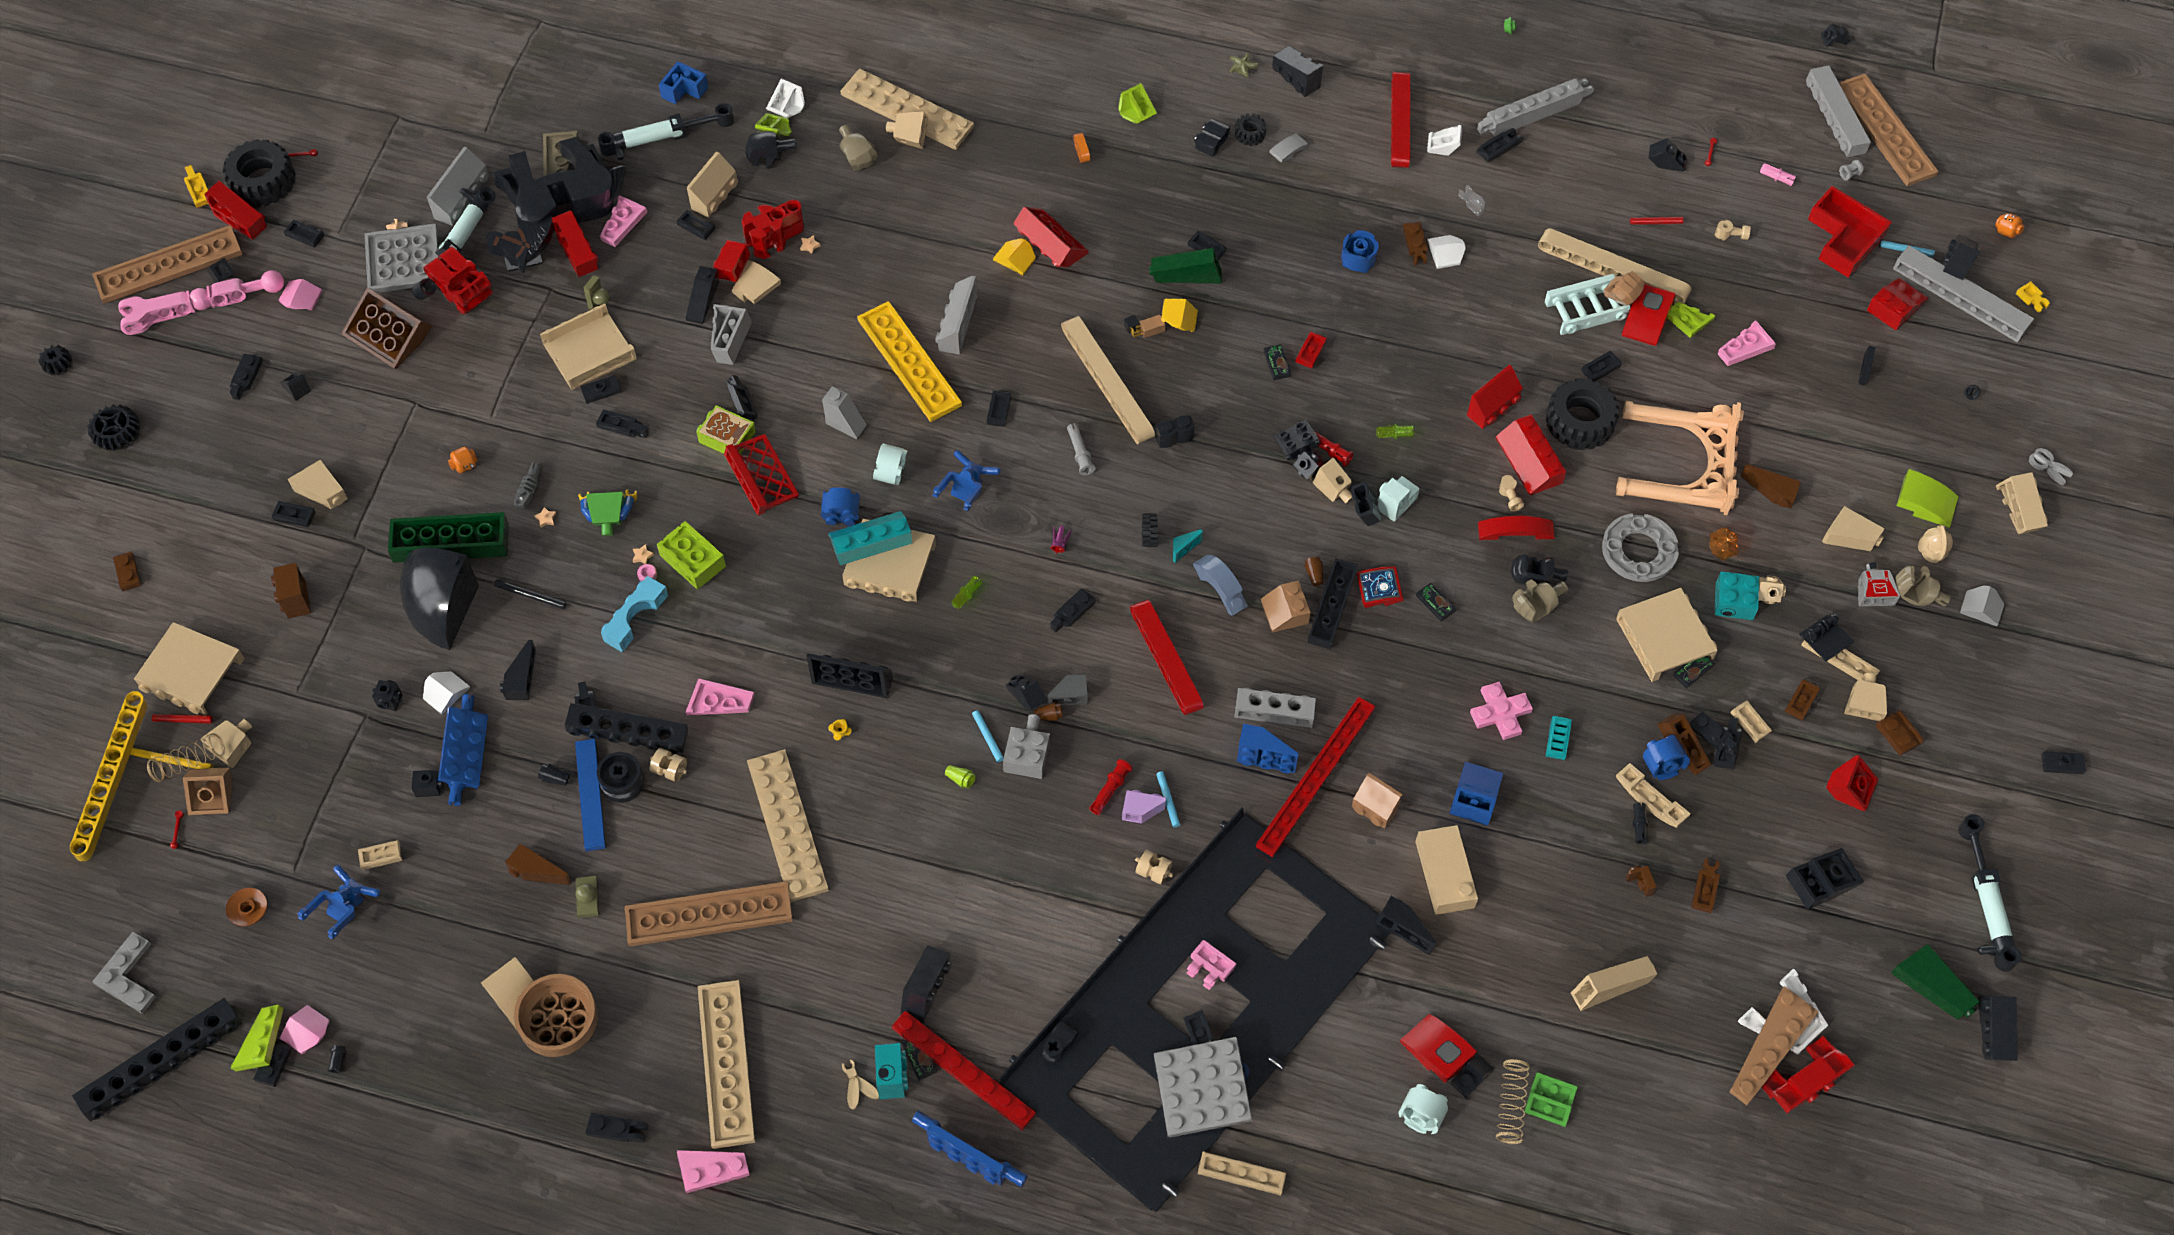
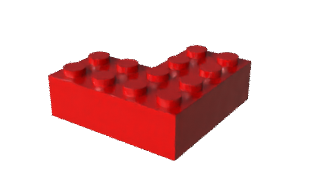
M1833 186L1813 206L1808 217L1810 222L1833 235L1823 247L1818 260L1848 278L1886 236L1892 223Z

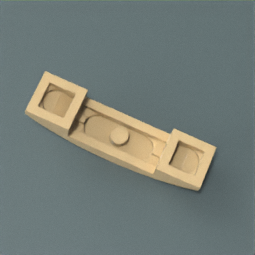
M1629 763L1616 775L1622 786L1641 805L1645 803L1646 809L1665 823L1677 828L1690 816V813L1676 801L1670 802L1644 780L1645 775Z

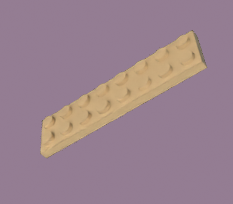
M858 69L841 90L842 96L896 121L898 113L925 112L928 116L925 136L955 150L974 128L973 122L862 69Z
M785 749L747 760L783 882L788 881L790 903L829 891Z
M736 980L698 986L712 1149L755 1143L740 982Z

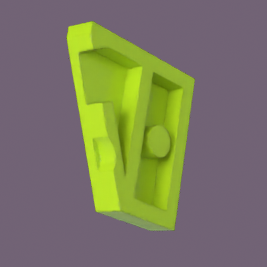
M1677 302L1672 306L1668 319L1691 338L1715 319V315L1712 313L1710 315L1700 313V309L1688 307L1686 304Z

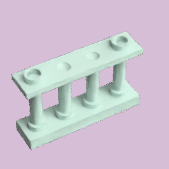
M1614 274L1547 291L1545 298L1546 306H1556L1564 321L1560 330L1561 335L1572 334L1578 330L1627 318L1630 305L1620 306L1619 303L1608 298L1613 309L1604 311L1596 294L1604 293L1605 287L1615 278ZM1589 297L1597 313L1587 315L1580 298ZM1573 302L1580 317L1571 320L1563 303Z

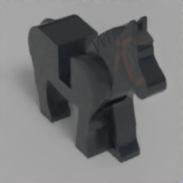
M576 137L559 141L561 156L574 165L575 170L556 172L534 180L526 151L508 155L510 167L495 171L493 174L496 187L504 191L509 200L515 205L518 230L508 231L504 234L499 231L489 232L486 236L488 251L491 254L505 257L510 262V266H519L521 272L524 273L527 263L535 259L551 240L552 234L555 231L551 218L558 216V206L567 204L577 223L602 218L611 213L614 207V200L623 189V181L626 175L625 166H616L608 171L603 167V162L594 144L582 146Z

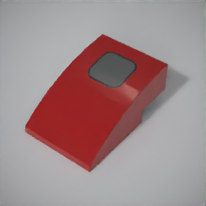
M1645 284L1641 294L1631 306L1622 336L1656 346L1668 320L1676 293Z
M1428 1014L1400 1040L1403 1046L1428 1071L1432 1070L1445 1084L1469 1060L1474 1058L1477 1053L1459 1034L1431 1014Z

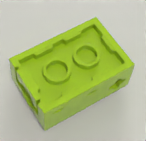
M684 521L680 525L681 527L678 526L663 538V541L661 540L657 543L659 555L698 590L725 568L726 564L723 554Z

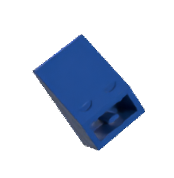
M1243 724L1237 762L1246 766H1260L1267 770L1276 769L1283 773H1295L1299 753L1263 727Z
M1465 762L1449 814L1488 826L1503 773Z

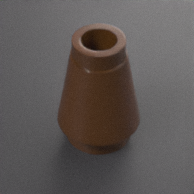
M1320 557L1306 559L1304 567L1312 582V586L1322 585L1323 562L1320 560Z
M1052 702L1034 709V714L1040 717V721H1059V718H1063L1061 703Z

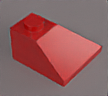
M1856 755L1832 772L1826 788L1836 800L1861 811H1866L1878 778L1860 755Z

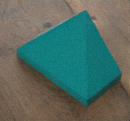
M1201 529L1173 538V562L1179 561L1202 542L1203 531Z

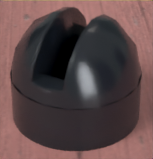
M1972 384L1965 389L1964 395L1969 400H1975L1979 397L1981 390L1979 386ZM1973 388H1974V389H1975V393H1974V395H1971V393H1972V391H1973Z

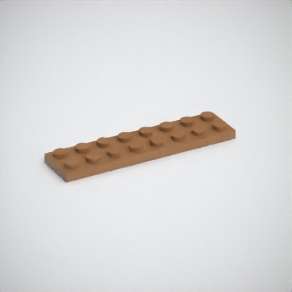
M1866 74L1839 82L1861 125L1906 186L1937 176L1938 170Z
M231 225L92 273L100 298L103 304L207 268L223 258L229 260L243 254Z
M788 881L625 906L629 947L793 922Z

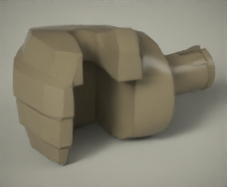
M849 125L840 127L839 131L844 138L840 143V149L847 157L852 170L860 171L874 165V161L878 159L875 146L862 134H853Z
M1906 566L1896 575L1895 584L1900 596L1907 602L1916 606H1927L1933 601L1942 606H1946L1949 603L1950 595L1940 591V583L1938 580L1929 577L1930 571L1928 567L1923 566L1915 577L1914 566Z
M1530 579L1526 582L1527 589L1525 592L1520 588L1514 593L1512 597L1514 608L1527 621L1535 623L1558 606V597L1567 593L1568 587L1564 582H1559L1552 587L1546 582L1537 584Z

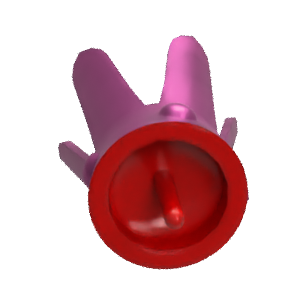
M1063 525L1060 526L1058 533H1055V527H1053V542L1050 548L1056 552L1055 554L1065 551V545L1072 533V530H1070L1063 539Z

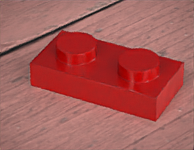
M1310 332L1296 357V363L1312 369L1327 338Z

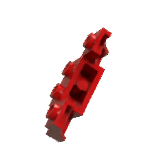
M1824 1036L1805 1049L1815 1060L1814 1062L1793 1075L1788 1081L1775 1069L1761 1087L1770 1099L1775 1098L1787 1114L1807 1101L1810 1104L1820 1097L1818 1093L1822 1090L1825 1092L1831 1090L1836 1085L1834 1081L1854 1066L1848 1056L1832 1046Z

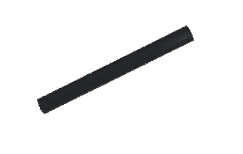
M497 579L494 582V587L561 609H565L567 604L564 601Z

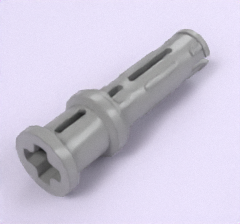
M1073 423L1074 429L1072 424L1067 427V431L1076 452L1075 461L1079 464V472L1084 476L1090 475L1096 469L1090 460L1091 454L1085 448L1078 424Z

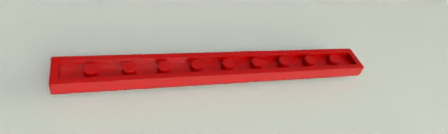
M1360 697L1356 699L1256 844V848L1274 857L1375 710L1374 705Z

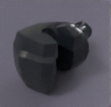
M762 131L753 133L747 139L745 154L748 161L757 167L759 158L764 157L766 168L771 169L774 161L781 159L782 151L797 149L795 138L780 141L774 132Z
M1522 554L1517 556L1512 562L1510 572L1515 583L1526 585V582L1530 579L1537 584L1549 583L1552 578L1566 581L1568 575H1565V573L1568 574V570L1555 567L1553 558H1545L1538 561L1536 557L1528 558L1529 556Z

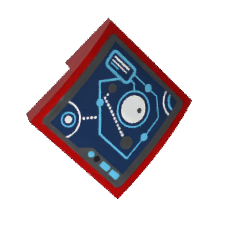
M1380 567L1357 572L1363 606L1365 608L1382 603L1388 606L1404 601L1396 567Z

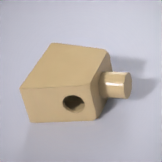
M922 111L898 113L896 122H887L886 131L892 132L893 137L899 143L923 149L928 116Z
M1332 458L1319 469L1313 484L1333 502L1341 498L1347 504L1353 499L1351 492L1348 490L1352 483L1351 479L1336 460Z
M1865 673L1864 681L1857 680L1852 688L1844 714L1881 721L1887 715L1886 687L1876 683V674Z
M245 719L237 726H234L227 720L203 736L201 742L203 743L204 738L212 733L219 735L225 745V754L218 758L233 768L251 745V741L246 733L252 728V725ZM211 737V744L217 754L222 755L220 744L215 738ZM204 741L205 748L213 753L209 744Z

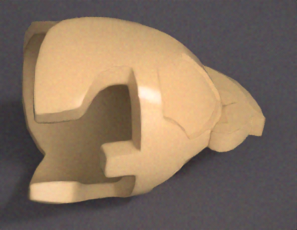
M1939 525L1927 530L1919 540L1918 550L1922 552L1923 557L1929 562L1938 563L1943 561L1952 549V536L1945 530V525Z

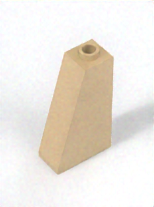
M1648 956L1588 974L1571 994L1580 1011L1648 984L1657 975V972Z

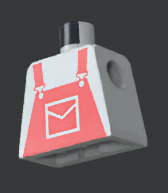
M1876 562L1868 563L1866 565L1867 570L1862 572L1858 580V605L1895 606L1900 593L1889 570H1879Z

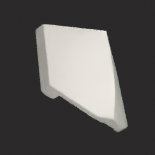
M781 79L766 109L785 118L801 113L805 105L802 88Z
M1462 126L1446 128L1435 133L1430 132L1427 147L1428 153L1450 155L1461 145Z
M1451 235L1427 239L1437 269L1460 265L1465 251L1463 240Z
M451 671L432 673L425 680L423 699L439 713L443 714L449 706H452L470 689V686Z

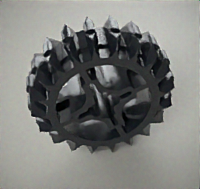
M112 404L111 407L105 405V409H98L99 413H93V418L89 419L90 424L87 425L88 435L92 442L100 449L104 448L107 451L110 448L115 451L117 447L122 449L124 445L129 446L130 441H135L134 436L139 435V419L128 406Z

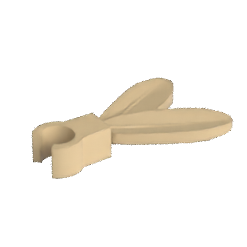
M850 1060L852 1068L846 1069L842 1063V1069L850 1080L847 1100L850 1109L853 1110L858 1105L859 1090L871 1099H878L879 1095L873 1085L857 1076L855 1064Z

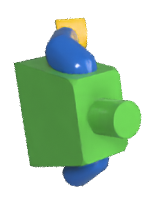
M627 489L626 497L623 492L592 494L587 492L585 497H582L580 493L578 496L581 512L594 526H601L602 536H612L613 525H621L622 520L627 518L633 503L637 500V491L635 490L634 494H629Z

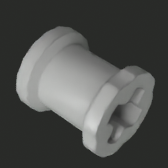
M1854 160L1851 164L1843 165L1839 169L1840 176L1844 180H1849L1854 175H1861L1863 172V166L1859 160Z

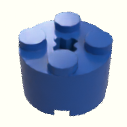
M1363 230L1355 231L1351 235L1349 233L1343 241L1342 265L1353 271L1367 273L1375 265L1379 244L1374 239L1375 236Z
M841 487L830 488L827 493L824 491L822 495L821 517L825 519V523L828 525H836L837 523H844L847 526L855 525V521L859 518V493L855 492L853 494L851 489Z
M1669 735L1659 741H1650L1647 744L1648 748L1643 754V759L1650 772L1658 780H1667L1678 775L1677 771L1683 768L1685 770L1690 763L1688 755L1675 735Z

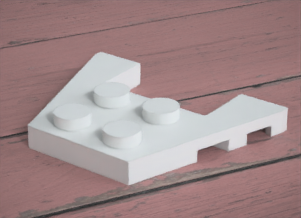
M1792 969L1779 983L1819 1011L1815 1002H1812L1808 996L1805 985L1801 984L1797 977L1798 973L1795 969ZM1753 1007L1738 1020L1741 1025L1758 1034L1766 1021ZM1820 1011L1792 1046L1791 1051L1799 1054L1828 1026Z

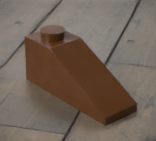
M1748 464L1745 465L1741 474L1745 481L1772 503L1791 509L1801 481Z
M1672 714L1657 724L1664 738L1669 735H1675L1690 759L1688 768L1694 775L1711 766L1684 714Z
M521 843L505 861L508 873L515 878L519 876L527 881L566 885L572 882L568 873Z

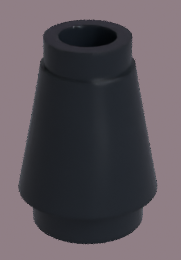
M544 763L538 778L542 779V782L566 786L570 775L550 763L548 765Z

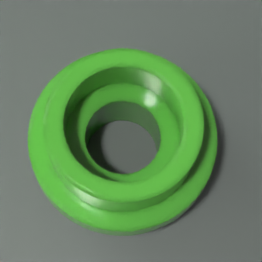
M1512 17L1504 21L1505 33L1512 34L1516 30V20H1513Z

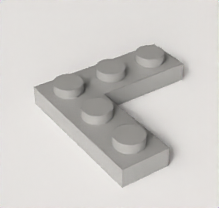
M132 932L92 983L141 1014H144L156 999V996L125 976L150 947L151 943Z

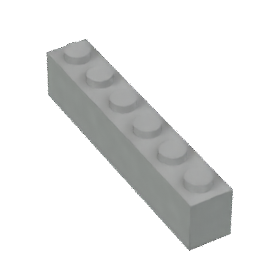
M1830 66L1810 69L1806 78V84L1810 87L1814 99L1817 100L1821 112L1824 113L1827 124L1832 128L1834 137L1840 143L1841 150L1844 151L1846 157L1865 154L1871 142Z

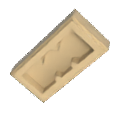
M1747 700L1730 712L1735 718H1738L1740 725L1755 743L1772 731Z
M399 840L358 849L360 868L362 870L403 861Z

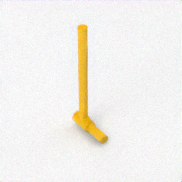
M120 738L119 742L125 741L126 739ZM132 748L130 753L131 756L146 759L162 757L164 758L162 761L161 758H156L155 760L179 765L171 755L169 762V755L166 754L163 755L137 748ZM120 754L114 755L112 760L118 759ZM179 757L181 765L188 767L187 760ZM189 759L191 764L189 763V768H214L213 764H203L198 761L197 765V761ZM110 772L106 776L112 777L113 773Z

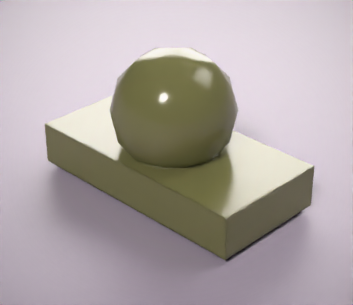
M593 275L584 286L587 305L590 310L598 305L607 304L610 299L609 292L601 288L599 277Z
M597 877L576 878L577 917L599 916Z

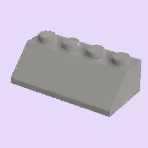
M463 147L427 196L434 219L453 226L456 220H459L462 212L470 203L460 193L461 188L464 187L474 194L487 182L489 177L486 165L466 147Z
M970 276L955 283L954 290L950 291V303L946 304L945 307L946 316L941 319L940 323L941 332H938L936 335L939 351L960 355L977 299L976 276Z

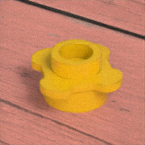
M845 719L836 720L833 724L829 725V731L833 733L835 740H841L842 737L849 736L852 732L851 728H848Z

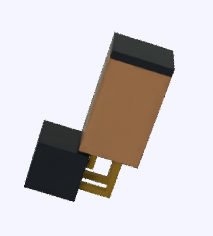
M1162 314L1142 321H1138L1135 315L1124 318V326L1128 334L1131 333L1133 338L1140 335L1147 338L1167 331L1166 321H1161Z

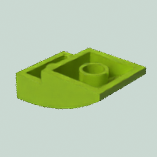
M1909 469L1904 477L1896 506L1913 511V516L1942 526L1945 525V527L1949 528L1958 495L1937 480Z

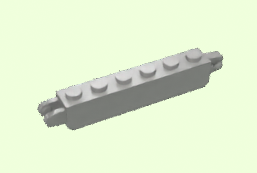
M1575 78L1488 112L1487 117L1478 123L1477 130L1480 134L1491 132L1494 136H1497L1511 128L1523 127L1579 105L1584 97L1593 93L1594 88L1592 86L1586 87L1589 83L1587 79L1577 80Z

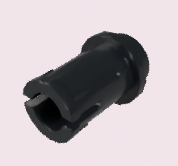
M333 1045L329 1051L331 1058L327 1071L330 1073H341L344 1055L347 1054V1051H345L344 1046Z

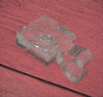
M1466 185V192L1460 189L1458 196L1467 202L1466 206L1479 216L1483 213L1485 201L1474 191L1472 192V188L1469 185Z

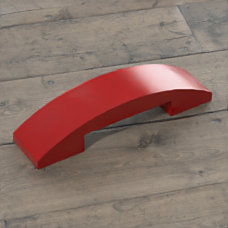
M1505 516L1478 522L1479 540H1498L1499 536H1535V539L1555 538L1553 521L1544 518Z

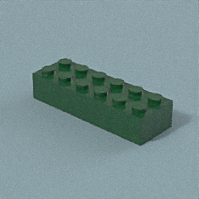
M505 512L390 519L388 553L393 563L405 562L408 553L418 548L448 550L467 555V558L507 556L509 523Z

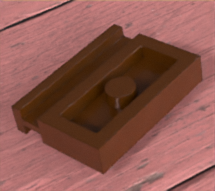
M1901 710L1882 719L1875 725L1899 756L1923 744L1925 741Z

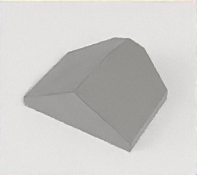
M1984 585L1966 592L1960 613L1998 626L2004 603L1994 588Z

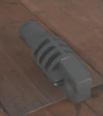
M532 462L527 475L523 476L514 500V506L517 509H526L532 500L539 484V474L543 468L540 463Z

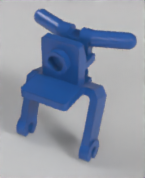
M956 450L954 456L965 466L962 472H948L940 484L934 488L933 492L935 493H933V496L938 498L948 483L954 481L951 495L965 501L963 509L969 511L974 501L981 494V474L999 475L1001 470L998 467H983L975 464L959 450Z
M340 865L334 866L333 870L345 885H340L339 890L336 892L321 891L305 908L298 912V918L304 921L324 900H328L326 913L338 921L327 932L329 934L328 937L331 939L336 938L338 933L354 918V907L361 904L364 899L359 895L360 893L374 897L380 895L379 889L358 884Z

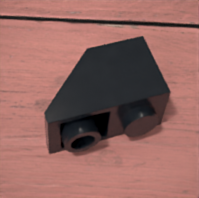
M1668 138L1650 145L1648 158L1658 168L1681 172L1686 170V155Z
M1024 675L1013 676L1010 682L1005 685L1019 703L1031 711L1047 700L1038 682Z

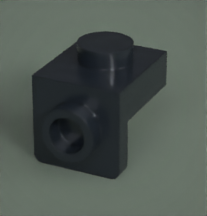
M1833 23L1821 33L1824 45L1827 47L1834 41L1844 45L1851 41L1847 28Z

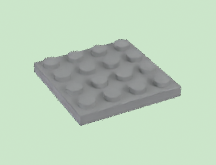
M436 224L365 233L367 287L378 292L412 288L414 284L422 279L427 278L428 276L424 272L423 267L435 258L439 259V256L435 253L438 248Z
M1236 1037L1154 1053L1169 1138L1252 1121Z

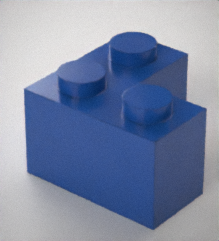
M678 61L659 83L661 98L674 104L680 100L684 93L700 99L709 88L705 73Z

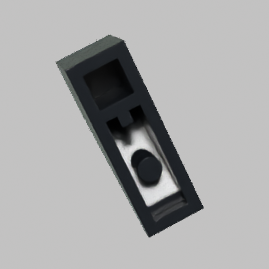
M705 266L699 267L693 283L685 318L686 321L703 324L720 282L717 269Z
M533 640L527 641L504 673V680L500 682V692L503 693L505 700H529L536 653Z
M1391 895L1375 923L1429 955L1436 944V940L1410 906Z

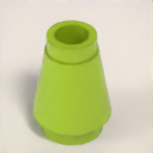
M949 765L945 770V775L962 788L969 789L976 778L972 770Z

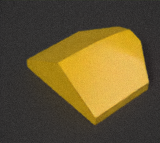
M1020 238L1006 242L994 256L993 260L1024 275L1036 260L1030 243Z
M1165 299L1161 321H1166L1173 327L1183 331L1194 332L1198 310L1186 299Z

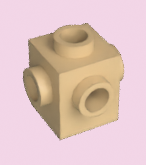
M1771 575L1767 576V578L1759 577V600L1766 604L1781 603V598L1785 596L1786 586H1784L1779 577Z

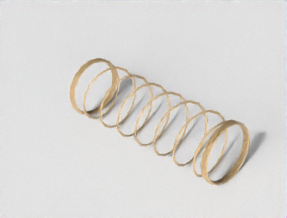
M216 733L207 735L209 736L207 743L214 754V758L215 755L218 757L225 754V745L221 737ZM211 735H215L221 742L222 755L217 754L211 744V737H213ZM155 757L147 762V770L154 781L162 782L165 772L162 764L155 759L161 758L162 761L164 758ZM151 760L155 761L161 770L162 779L159 781L151 773L149 766Z
M1511 1059L1503 1063L1506 1069L1517 1072L1527 1071L1530 1067L1528 1063L1521 1060ZM1506 1063H1521L1528 1067L1523 1069H1517L1507 1066L1514 1064ZM1519 1087V1088H1506V1089H1523V1088H1525V1087H1522V1088H1521V1087ZM1518 1097V1098H1505V1099H1522V1098H1524V1097H1521V1098H1520V1097ZM1517 1107V1108H1504V1109H1521V1108H1523V1107H1520V1108H1519V1107ZM1516 1117V1118H1503V1119H1520V1118H1522V1117H1519V1118H1518V1117ZM1514 1127V1128H1502V1129H1518V1130H1520L1519 1128H1521V1127H1518V1128H1517V1127ZM1499 1132L1496 1134V1139L1509 1144L1521 1143L1523 1141V1132L1521 1136L1512 1132ZM1511 1135L1518 1137L1521 1140L1510 1141L1512 1139L1500 1138L1498 1136Z

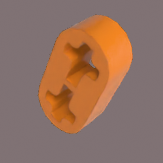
M1083 133L1074 134V144L1080 162L1090 161V154Z

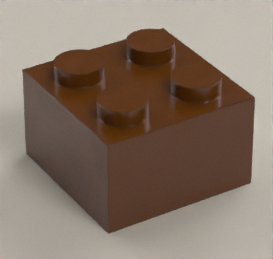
M297 563L274 567V575L271 576L273 586L276 587V592L273 594L275 602L279 603L281 612H285L288 619L311 614L307 583Z

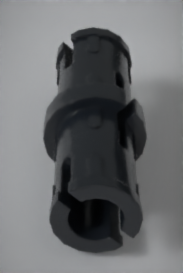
M1640 803L1633 804L1635 843L1640 844L1641 840V844L1648 843L1647 827L1649 825V821L1646 818V804L1642 803V807H1640Z

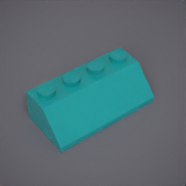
M901 511L828 533L840 566L912 544L911 530L906 517Z

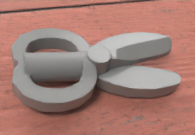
M2043 448L2036 449L2029 456V463L2038 470L2046 469L2049 476L2055 482L2064 485L2066 481L2059 473L2072 477V471L2061 463L2053 462L2054 457L2048 450Z

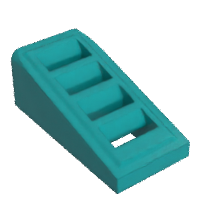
M1552 716L1545 757L1560 760L1566 759L1571 719ZM1554 732L1562 733V734H1564V736H1563V735L1554 734ZM1553 740L1561 741V742H1563V744H1562V743H1557V742H1552V741H1553ZM1551 747L1562 749V752L1551 750Z

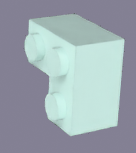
M1403 476L1397 481L1392 478L1388 483L1385 482L1380 487L1377 507L1381 513L1395 522L1418 498L1420 488Z

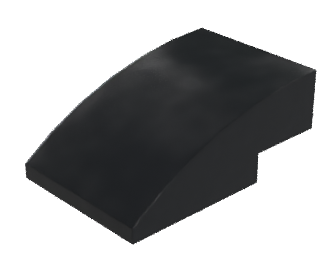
M1843 848L1812 858L1808 863L1792 868L1785 875L1807 910L1830 901L1864 883V880Z

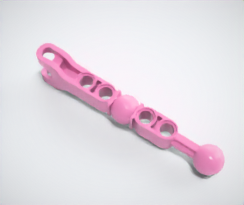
M269 270L262 275L260 280L247 283L235 278L206 286L207 290L196 288L191 293L188 290L147 300L141 297L124 299L119 302L118 306L120 313L125 316L121 320V330L127 335L145 332L154 323L185 316L191 312L194 313L195 309L206 310L211 305L215 308V306L222 307L241 302L246 298V293L264 289L270 293H276L283 288L284 278L279 272Z

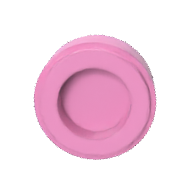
M644 564L639 567L637 575L640 581H643L647 576L656 580L657 571L653 565Z

